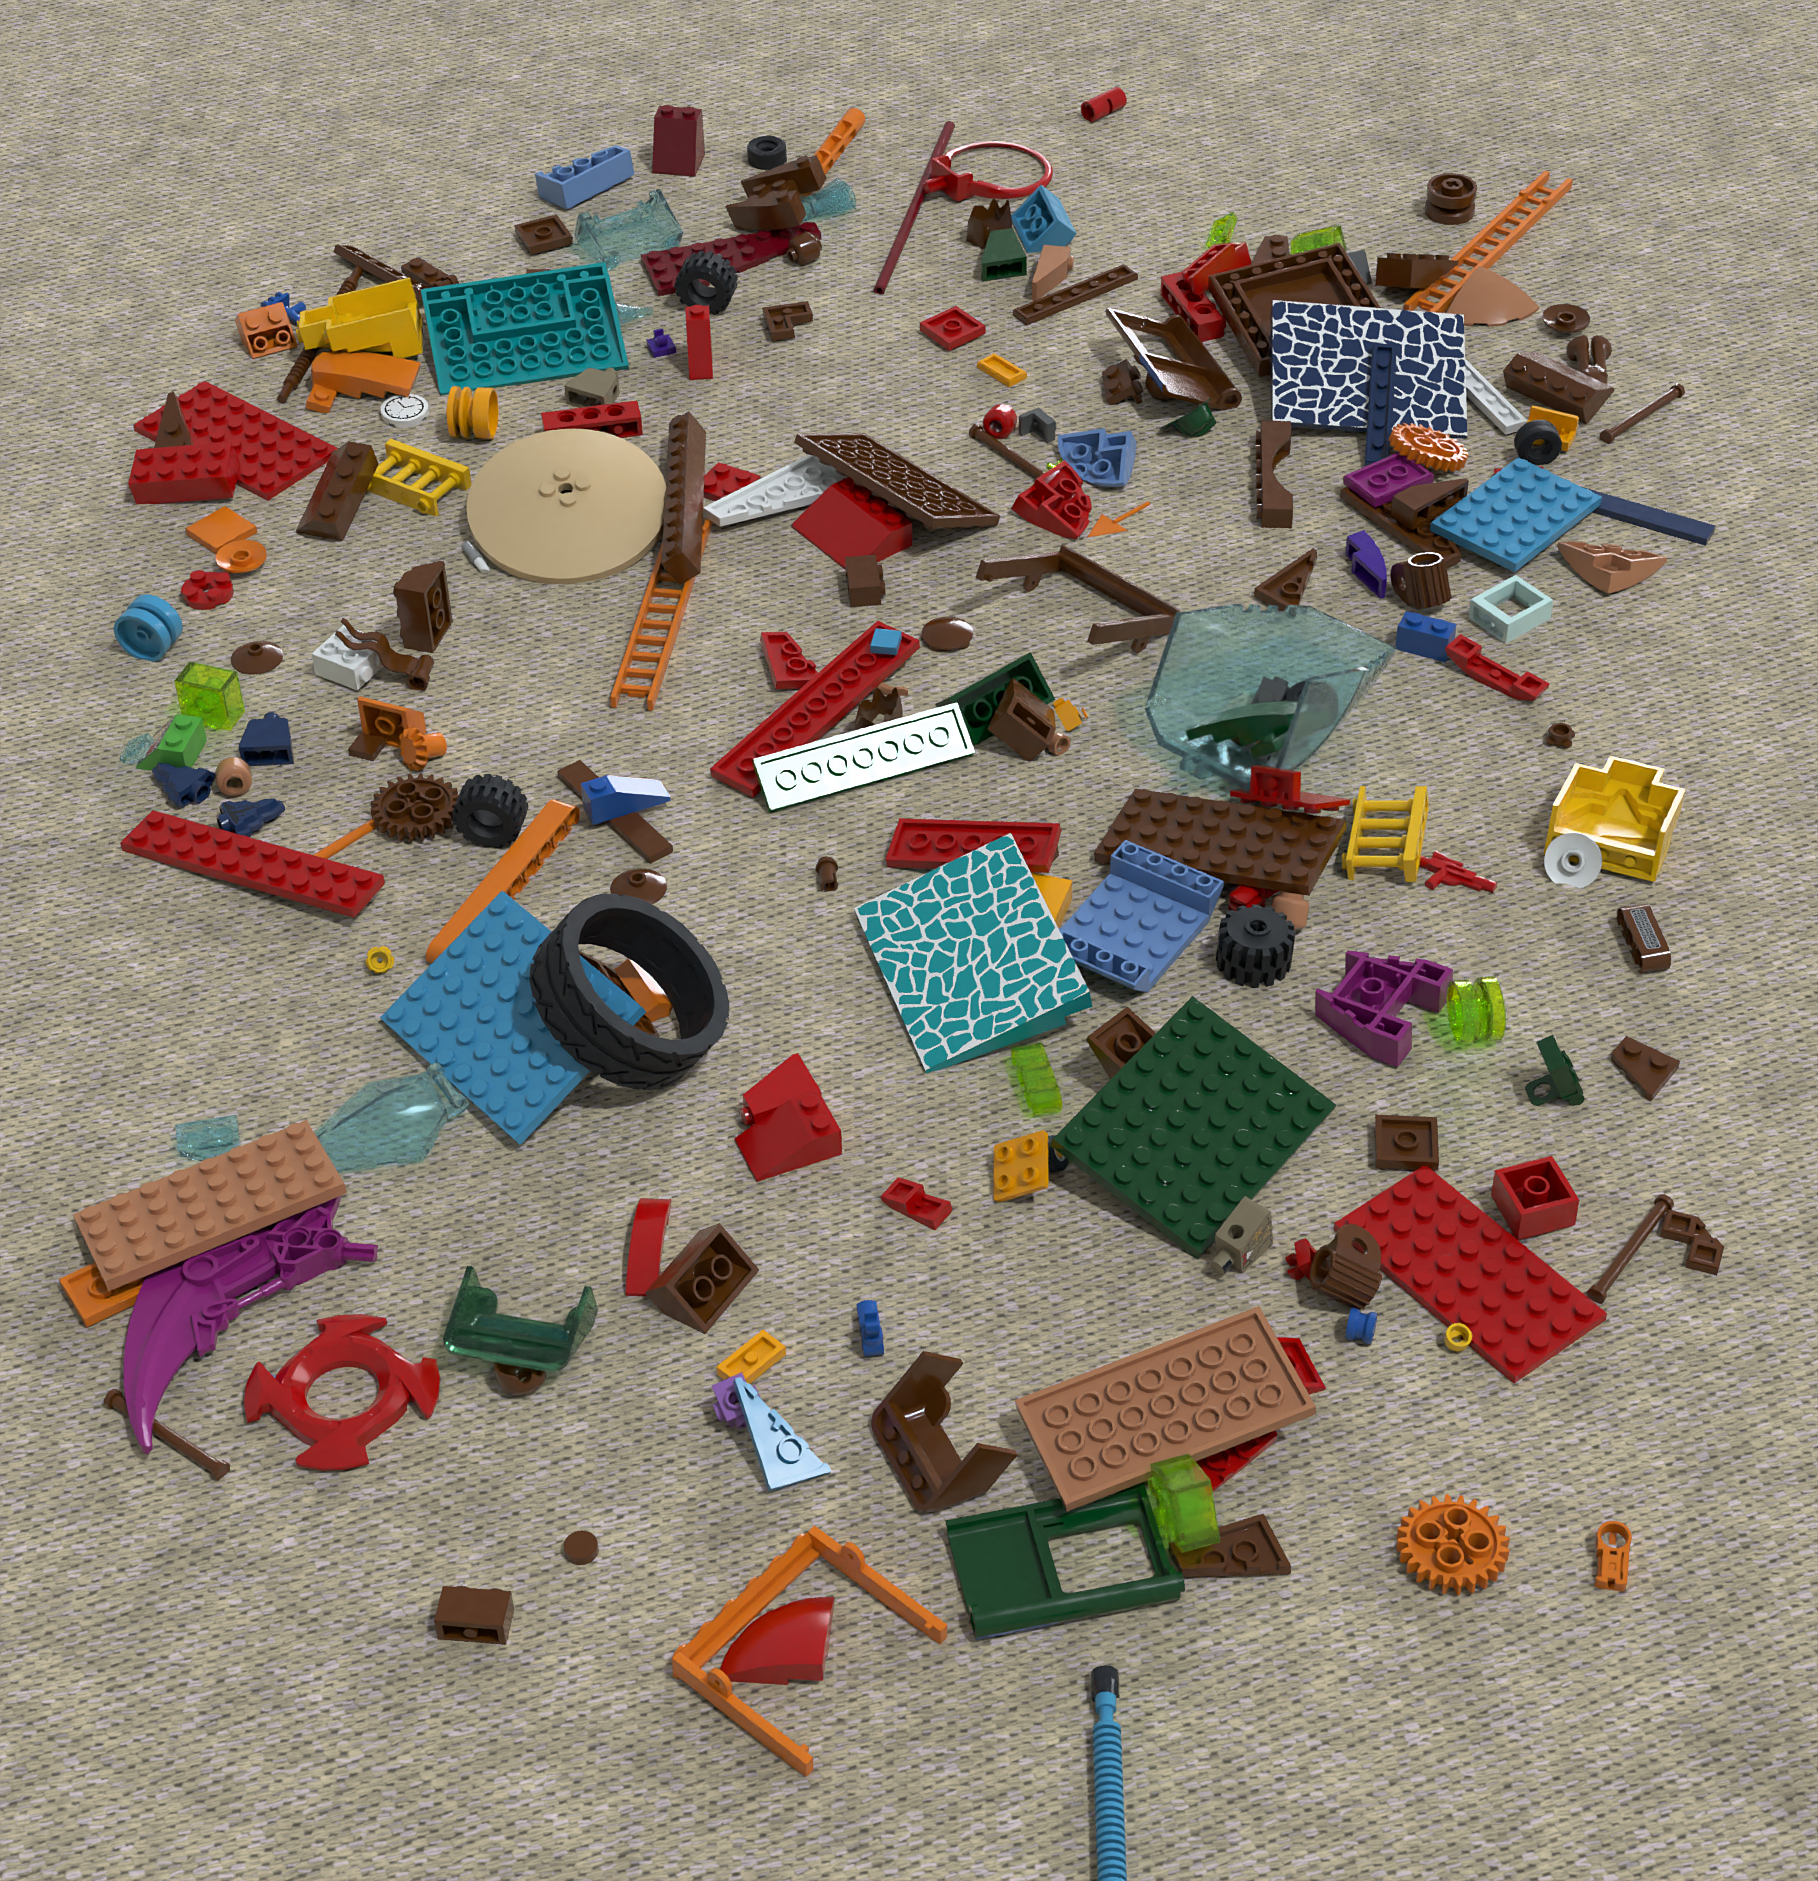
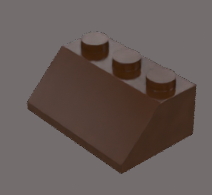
M437 561L407 571L399 582H396L394 585L393 595L397 600V617L400 619L401 625L400 637L403 639L405 649L434 653L453 623L444 561Z
M718 1223L699 1230L645 1293L664 1315L705 1334L757 1274L759 1269L725 1228Z

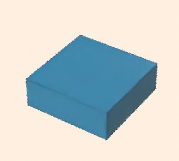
M876 628L870 645L871 653L897 655L902 640V631Z

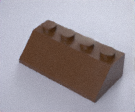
M1535 351L1517 353L1503 370L1507 388L1556 411L1576 415L1579 417V421L1584 424L1590 422L1615 391L1614 387Z
M348 441L332 452L299 522L296 533L343 541L379 464L372 445Z

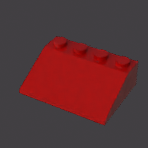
M850 477L830 485L791 524L794 530L844 569L845 557L876 555L878 563L912 546V522L882 499L872 495L866 487L854 484L853 479Z

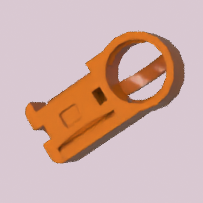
M1607 1521L1598 1529L1595 1540L1598 1565L1597 1576L1594 1582L1597 1588L1614 1591H1624L1626 1589L1632 1535L1629 1528L1621 1522ZM1610 1532L1609 1544L1616 1545V1537L1619 1534L1625 1539L1626 1544L1619 1548H1613L1606 1545L1601 1536Z

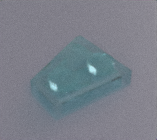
M237 1115L175 1124L177 1149L181 1157L203 1161L207 1158H213L226 1153L234 1147L241 1146Z

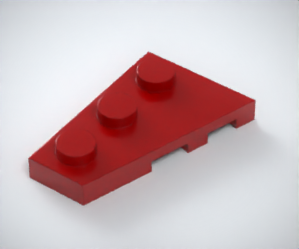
M761 632L760 642L775 689L802 688L818 673L815 663L812 660H807L802 655L801 647L788 632Z
M1276 1430L1183 1466L1201 1501L1275 1443L1278 1436Z

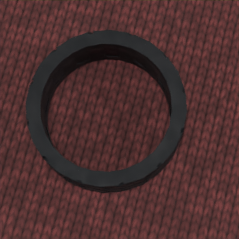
M598 894L582 900L538 946L532 959L534 964H531L529 981L532 996L537 1002L535 1003L536 1008L552 1036L561 1043L560 1046L578 1063L594 1074H600L601 1078L619 1086L637 1090L662 1089L679 1081L723 1036L728 1024L726 1018L729 1019V999L726 986L722 983L723 978L715 961L703 944H700L697 941L698 939L681 922L667 912L660 911V908L642 899L623 894L619 896L618 894ZM579 944L606 947L624 955L644 969L662 988L671 1002L679 1022L681 1038L670 1040L655 1037L638 1030L612 1011L595 992L585 975L579 955Z

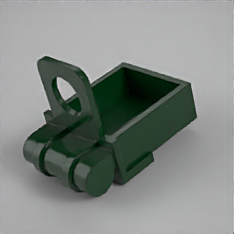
M1554 1035L1537 1041L1536 1043L1550 1074L1529 1082L1525 1086L1531 1104L1540 1106L1560 1096L1563 1101L1569 1100L1573 1106L1582 1104L1585 1100L1583 1089L1565 1050L1561 1051ZM1539 1085H1550L1551 1090L1546 1096L1537 1097L1534 1095V1091Z

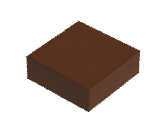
M360 733L348 748L349 756L374 761L386 745L385 738Z

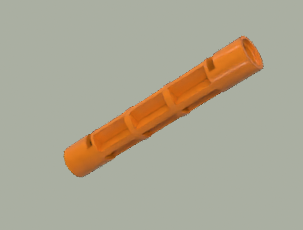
M857 108L848 109L819 149L814 153L813 156L817 155L825 175L863 127L865 115L861 110ZM813 192L804 193L800 195L810 196Z

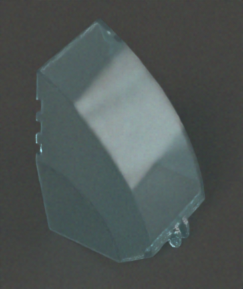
M1230 604L1179 612L1175 614L1145 711L1158 745L1183 758L1180 763V770L1184 772L1194 771L1193 776L1198 779L1209 778L1215 774L1247 791L1250 790L1251 766L1260 765L1294 770L1309 759L1342 724L1375 684L1395 655L1397 648L1311 606L1287 605L1285 611H1278V606L1269 605L1267 611H1260L1261 606L1250 604L1248 611L1243 610L1244 606L1241 604ZM1264 676L1272 680L1274 676L1282 678L1289 682V688L1300 681L1306 680L1283 747L1277 752L1272 753V758L1269 762L1266 763L1260 758L1254 759L1252 754L1242 750V747L1230 739L1215 744L1211 734L1189 741L1185 731L1208 716L1228 709L1250 705Z

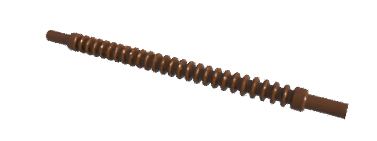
M356 266L350 277L344 280L336 295L352 292L357 289L358 280L363 273V269L360 266ZM305 347L303 348L283 382L284 387L277 397L280 403H285L291 392L298 388L299 383L321 348L317 347L305 350Z

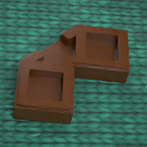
M1667 1209L1660 1237L1691 1245L1685 1268L1717 1276L1724 1246L1717 1238H1713L1705 1229L1706 1225L1698 1216Z

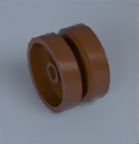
M1443 173L1435 175L1429 180L1426 192L1427 200L1425 202V213L1429 219L1439 224L1459 225L1473 218L1475 214L1474 201L1477 196V184L1472 178L1463 174Z

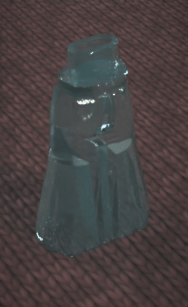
M840 178L834 179L822 187L821 190L801 199L807 213L802 223L823 214L856 209V198L851 186Z

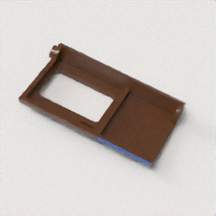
M1107 307L1106 316L1134 353V359L1138 364L1143 365L1165 396L1199 405L1211 398L1207 402L1208 406L1223 411L1237 408L1241 404V393L1182 316L1172 315L1165 322H1161L1146 316L1142 317ZM1131 329L1162 337L1179 360L1148 353Z

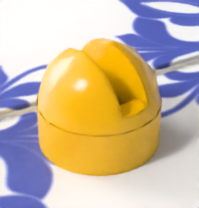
M1461 1323L1450 1325L1444 1335L1446 1346L1454 1352H1462L1469 1346L1472 1340L1470 1329ZM1461 1336L1464 1338V1340L1460 1342H1454L1455 1340L1461 1338Z

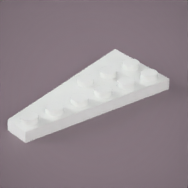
M807 455L703 507V516L721 527L810 505L830 485L848 476L840 475L834 467L820 463L818 457Z

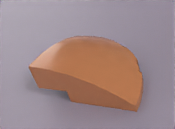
M1478 266L1463 284L1446 313L1464 315V326L1472 327L1474 323L1494 327L1506 325L1507 321L1514 319L1521 321L1538 311L1539 306L1508 279L1489 269Z
M1583 541L1558 542L1557 548L1570 566L1584 580L1606 593L1621 591L1638 584L1667 563L1668 558L1645 550H1622L1621 545L1603 543L1602 546L1586 544Z

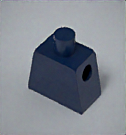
M268 712L264 715V719H251L248 721L238 747L241 759L249 766L294 764L288 719L280 718L274 712Z

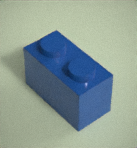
M1406 611L1397 626L1395 649L1446 663L1449 656L1445 652V648L1455 639L1457 624Z

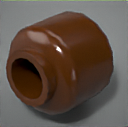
M804 232L789 240L787 255L792 262L804 266L819 258L822 245L815 234Z

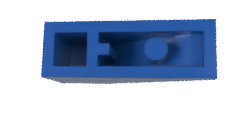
M606 775L581 783L583 808L593 825L671 801L670 795L660 780Z

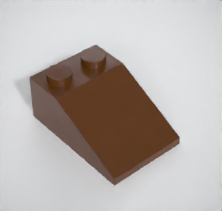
M1126 1007L1087 1036L1086 1041L1111 1080L1156 1032L1129 1007Z

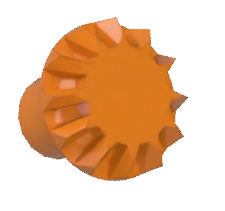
M411 727L404 729V732L400 734L401 743L398 744L401 748L400 755L403 756V763L408 765L410 771L422 770L427 765L428 759L443 756L446 753V739L440 732L423 735L417 728Z

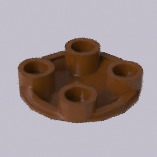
M945 616L927 622L922 628V638L928 644V648L931 651L963 650L970 646L974 631L965 620Z

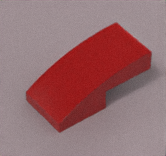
M900 1177L880 1196L882 1202L893 1210L933 1230H936L953 1211L950 1201L925 1194L923 1184Z

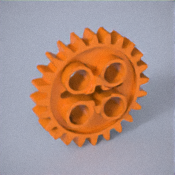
M1406 423L1402 425L1397 424L1396 427H1393L1388 440L1390 445L1394 446L1393 450L1400 451L1399 455L1407 456V460H1415L1416 464H1424L1426 468L1431 466L1437 471L1438 468L1445 472L1448 469L1452 472H1455V469L1460 471L1461 468H1464L1469 455L1466 453L1467 449L1463 448L1464 445L1457 443V439H1450V435L1444 434L1440 430L1433 431L1431 427H1428V429L1424 428L1421 424H1419V427L1413 423H1410V425Z
M1449 1494L1445 1495L1444 1502H1440L1437 1497L1432 1496L1431 1505L1420 1500L1418 1510L1410 1507L1408 1517L1402 1516L1401 1526L1398 1527L1396 1551L1400 1552L1399 1561L1400 1563H1407V1573L1417 1571V1583L1425 1579L1429 1580L1428 1589L1430 1590L1437 1584L1441 1585L1442 1594H1446L1449 1587H1454L1457 1595L1461 1594L1462 1587H1466L1473 1594L1476 1584L1486 1589L1488 1579L1496 1582L1498 1573L1504 1572L1509 1556L1510 1538L1505 1536L1506 1526L1498 1525L1499 1516L1493 1515L1488 1517V1506L1480 1510L1477 1509L1476 1499L1472 1500L1469 1505L1464 1504L1463 1495L1458 1497L1457 1502H1452Z

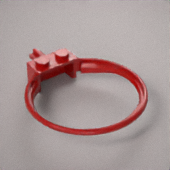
M1000 141L977 142L952 149L942 156L932 158L931 179L922 183V187L925 189L926 194L942 190L956 202L973 196L991 199H1013L1031 195L1040 185L1046 187L1051 182L1053 169L1050 162L1043 155L1026 146ZM984 147H1005L1021 150L1036 157L1043 164L1045 173L1034 184L1021 188H1008L981 180L973 181V174L971 172L958 175L950 167L953 157L962 152Z

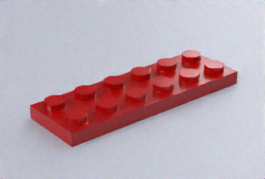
M899 818L885 861L887 867L936 869L1011 833L1030 872L1049 873L1062 830L1060 823Z

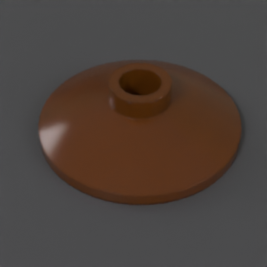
M1557 304L1548 307L1543 312L1542 320L1547 327L1555 331L1572 333L1587 328L1590 323V315L1579 306Z
M269 641L249 642L233 652L231 665L235 670L244 674H263L275 669L282 662L283 651L277 644Z
M637 868L619 874L613 880L610 891L611 894H618V896L623 894L654 904L665 895L667 883L658 872Z

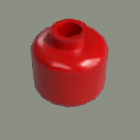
M1005 404L993 406L983 419L985 432L995 439L1008 437L1017 425L1015 411Z

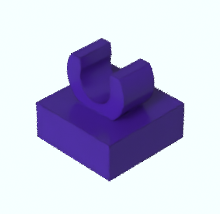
M663 328L653 330L654 338L646 339L647 347L654 358L676 353L675 344L669 334L664 335Z

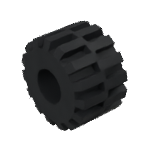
M1252 904L1250 908L1244 905L1237 907V912L1230 910L1226 913L1225 918H1222L1219 926L1216 953L1217 968L1219 971H1224V977L1228 980L1236 978V984L1244 986L1245 982L1251 983V988H1259V984L1264 982L1266 987L1274 985L1275 978L1282 981L1285 978L1286 972L1289 973L1292 964L1295 941L1292 921H1287V916L1284 913H1276L1275 908L1269 906L1265 909L1260 908V905Z

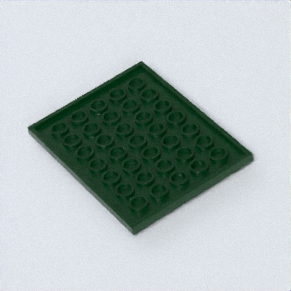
M1192 996L1052 1139L1050 1146L1187 1253L1199 1259L1215 1242L1216 1232L1244 1196L1253 1200L1334 1111L1337 1105Z

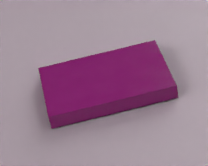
M1400 452L1344 475L1343 484L1375 508L1391 501L1394 495L1410 486L1433 483L1434 475L1420 464H1416L1415 460H1407V456L1399 455Z

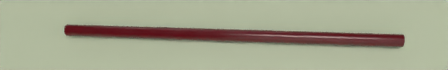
M947 121L944 124L875 284V294L885 293L926 197L922 183L931 179L932 158L944 154L955 129V124L952 121Z

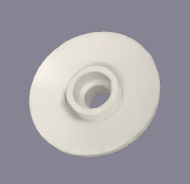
M1575 832L1565 833L1555 838L1548 846L1544 857V865L1548 876L1555 884H1569L1581 889L1591 884L1599 875L1602 867V854L1598 845L1590 837ZM1571 855L1579 857L1578 865L1570 864L1569 857Z

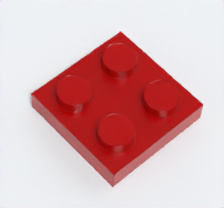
M954 306L920 322V331L950 351L986 334V326L959 307Z
M718 462L704 476V498L717 501L761 479V476Z

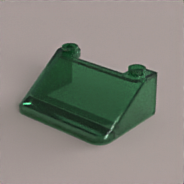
M467 1266L443 1336V1343L449 1353L457 1356L548 1372L560 1371L567 1366L594 1326L598 1307L592 1287L584 1286L579 1304L568 1313L565 1325L496 1313L498 1309L496 1294L491 1289L481 1287L475 1268Z

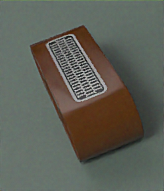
M1649 904L1619 907L1617 910L1618 926L1621 925L1623 928L1621 932L1626 944L1632 948L1629 951L1635 964L1639 965L1641 969L1638 970L1639 973L1670 969V950Z

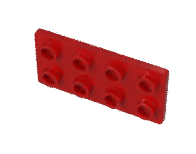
M1260 765L1251 766L1250 788L1230 790V796L1240 798L1241 803H1257V801H1261V806L1276 807L1278 804H1281L1284 810H1299L1300 807L1304 808V813L1310 814L1321 813V809L1324 811H1339V806L1350 805V799L1301 792L1300 771Z

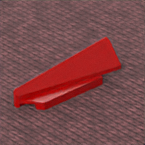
M1246 242L1213 244L1182 271L1184 281L1191 286L1193 293L1199 295L1208 290L1209 275L1251 265L1252 262Z

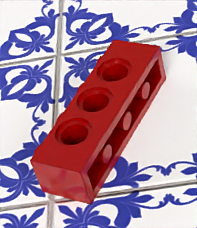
M1182 272L1161 276L1160 295L1176 315L1184 318L1201 342L1224 337L1226 319L1216 309L1215 304L1209 300L1205 292L1199 295L1194 294L1191 286L1184 281Z
M637 400L541 413L543 432L558 429H589L612 434L620 438L643 435L642 418Z

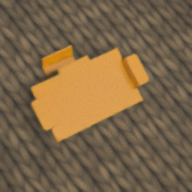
M1061 697L1053 702L1054 709L1066 731H1071L1082 724L1078 716L1080 715L1076 706L1073 707L1069 699L1064 701ZM1083 707L1081 711L1085 718H1087L1088 714Z

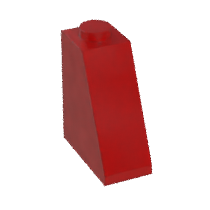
M693 305L685 307L689 380L713 379L709 306Z
M799 1053L791 1055L743 1094V1108H740V1114L746 1126L754 1125L789 1099L819 1090L822 1096L820 1088Z

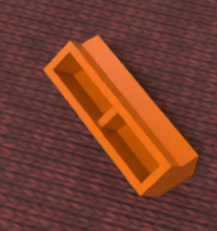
M628 958L614 969L634 1000L646 1011L645 1016L651 1022L670 1015L673 1006L665 992L638 964Z

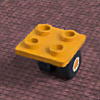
M1041 1130L994 1145L993 1199L996 1202L1007 1201L1047 1189L1048 1172L1054 1173L1066 1169L1069 1160L1050 1146L1052 1139L1056 1135L1048 1136L1047 1132Z

